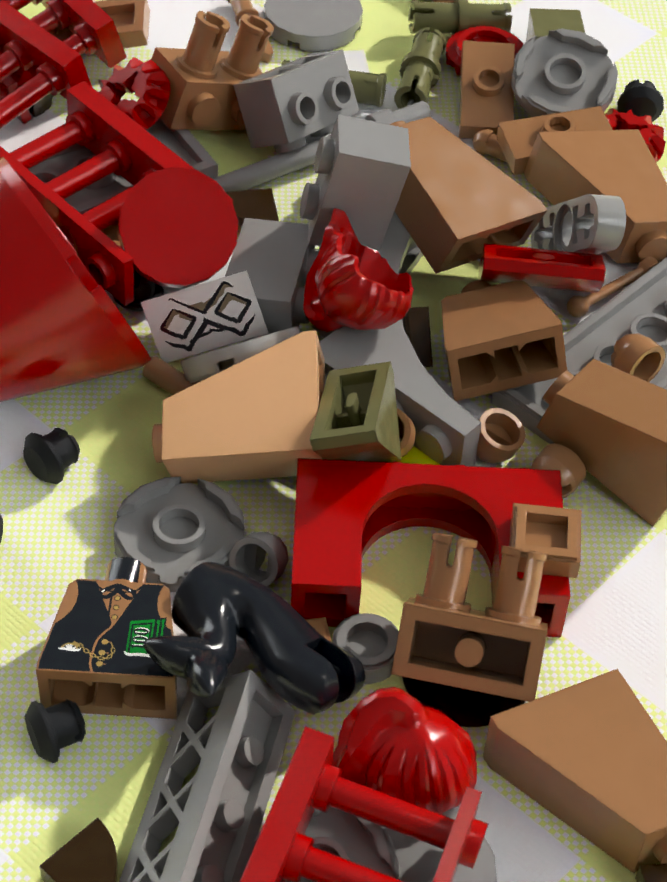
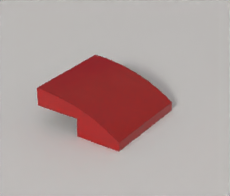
M484 243L483 255L479 263L478 279L492 283L520 280L525 281L532 287L598 293L605 280L606 268L602 255Z

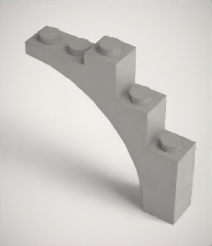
M394 211L379 253L381 257L387 259L388 264L397 274L407 272L410 275L423 254ZM402 319L385 329L363 331L343 326L338 330L325 332L312 325V328L318 331L324 338L320 341V345L325 359V384L330 370L391 361L394 372L397 408L403 411L414 424L416 431L414 447L440 465L475 466L481 422L449 397L421 364L404 331Z

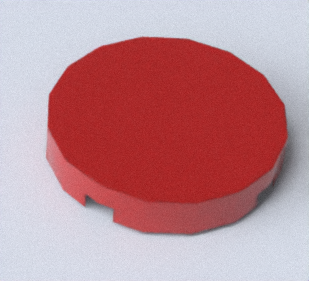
M169 167L149 173L131 188L119 211L117 235L121 248L134 258V269L137 273L159 286L184 289L207 281L226 265L237 244L238 218L232 199L216 180L196 169Z

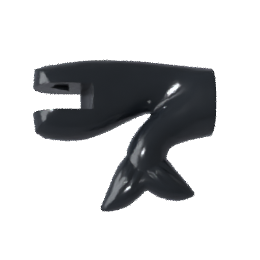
M204 562L193 568L175 594L172 605L173 622L188 637L158 636L146 639L143 643L145 651L158 666L175 676L186 679L191 692L201 698L212 697L224 681L228 668L236 654L237 636L248 646L261 675L268 685L284 700L314 715L325 711L333 706L334 703L344 702L354 697L362 689L366 679L363 665L357 657L323 637L282 597L252 577L234 568L215 562Z

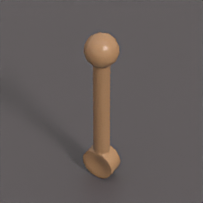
M646 257L636 269L604 285L598 293H590L584 297L581 295L572 296L566 304L568 313L575 318L585 316L590 306L632 284L659 262L653 257Z

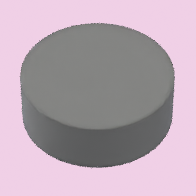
M361 613L352 615L339 623L333 633L332 643L357 657L365 671L366 679L364 684H373L384 681L392 675L391 671L399 631L391 621L382 616Z

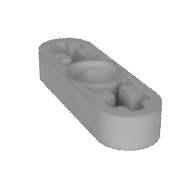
M583 195L546 207L547 212L531 233V246L536 249L600 254L612 251L619 247L625 233V205L619 196Z

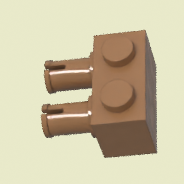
M199 11L196 14L195 24L186 49L155 47L151 60L167 74L170 81V98L160 117L169 129L246 131L233 85L262 74L259 64L268 40L274 31V27L270 22L251 14L250 17L247 14L242 15L230 51H220L226 33L229 32L230 23L216 13L207 11L205 14L203 11Z
M432 533L431 540H433L424 592L423 594H416L415 598L410 597L404 603L391 674L528 702L535 700L547 636V623H542V618L535 616L544 563L547 561L548 554L529 550L524 577L518 578L517 572L522 548L502 546L501 553L503 554L493 607H486L485 611L471 609V604L465 602L474 549L477 548L478 541L459 537L457 539L453 565H449L448 559L453 535Z

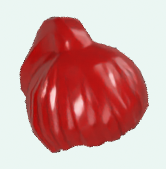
M334 208L331 213V221L325 228L318 255L307 274L303 310L311 324L325 332L338 330L343 326L362 331L385 329L404 318L408 313L414 291L411 283L412 278L407 272L397 274L388 264L387 259L381 257L377 250L361 245L346 212Z
M396 687L377 689L361 699L343 721L338 743L333 753L332 765L342 769L341 777L441 815L453 807H458L462 802L467 786L474 789L477 781V754L469 734L443 712L423 706L421 702L403 689Z

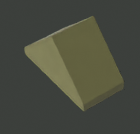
M391 361L329 371L310 437V443L315 453L326 460L367 462L401 460L394 372Z

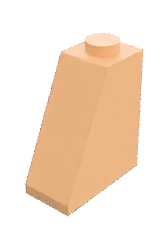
M316 330L303 331L164 399L162 424H154L152 430V446L156 462H163L171 477H181V483H198V479L219 482L297 476L298 458L324 460L323 457L313 451L310 443L311 433L325 387V359Z

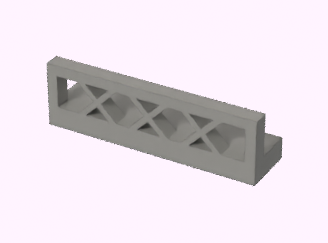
M252 670L225 677L216 693L209 698L196 696L188 688L119 882H240L246 868V861L248 863L255 846L253 842L259 833L296 713L286 701ZM219 706L217 713L203 726L208 709ZM199 764L196 775L181 789L184 778ZM178 826L174 839L159 853L162 842Z

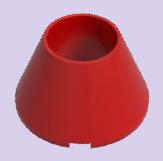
M2 156L0 157V402L143 367L152 359L137 335L103 287L96 282L80 260L76 250L44 207Z

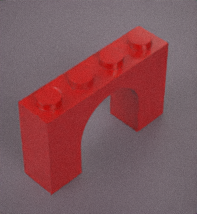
M298 458L291 606L305 620L326 617L328 627H337L344 619L359 614L362 558L369 547L379 538L399 529L407 527H433L449 531L460 537L478 541L476 549L486 561L490 572L493 607L503 554L501 553L502 546H509L513 503L563 508L560 470ZM517 572L518 578H523L525 572ZM542 574L535 616L541 617L542 623H547L546 637H561L570 600L569 577Z

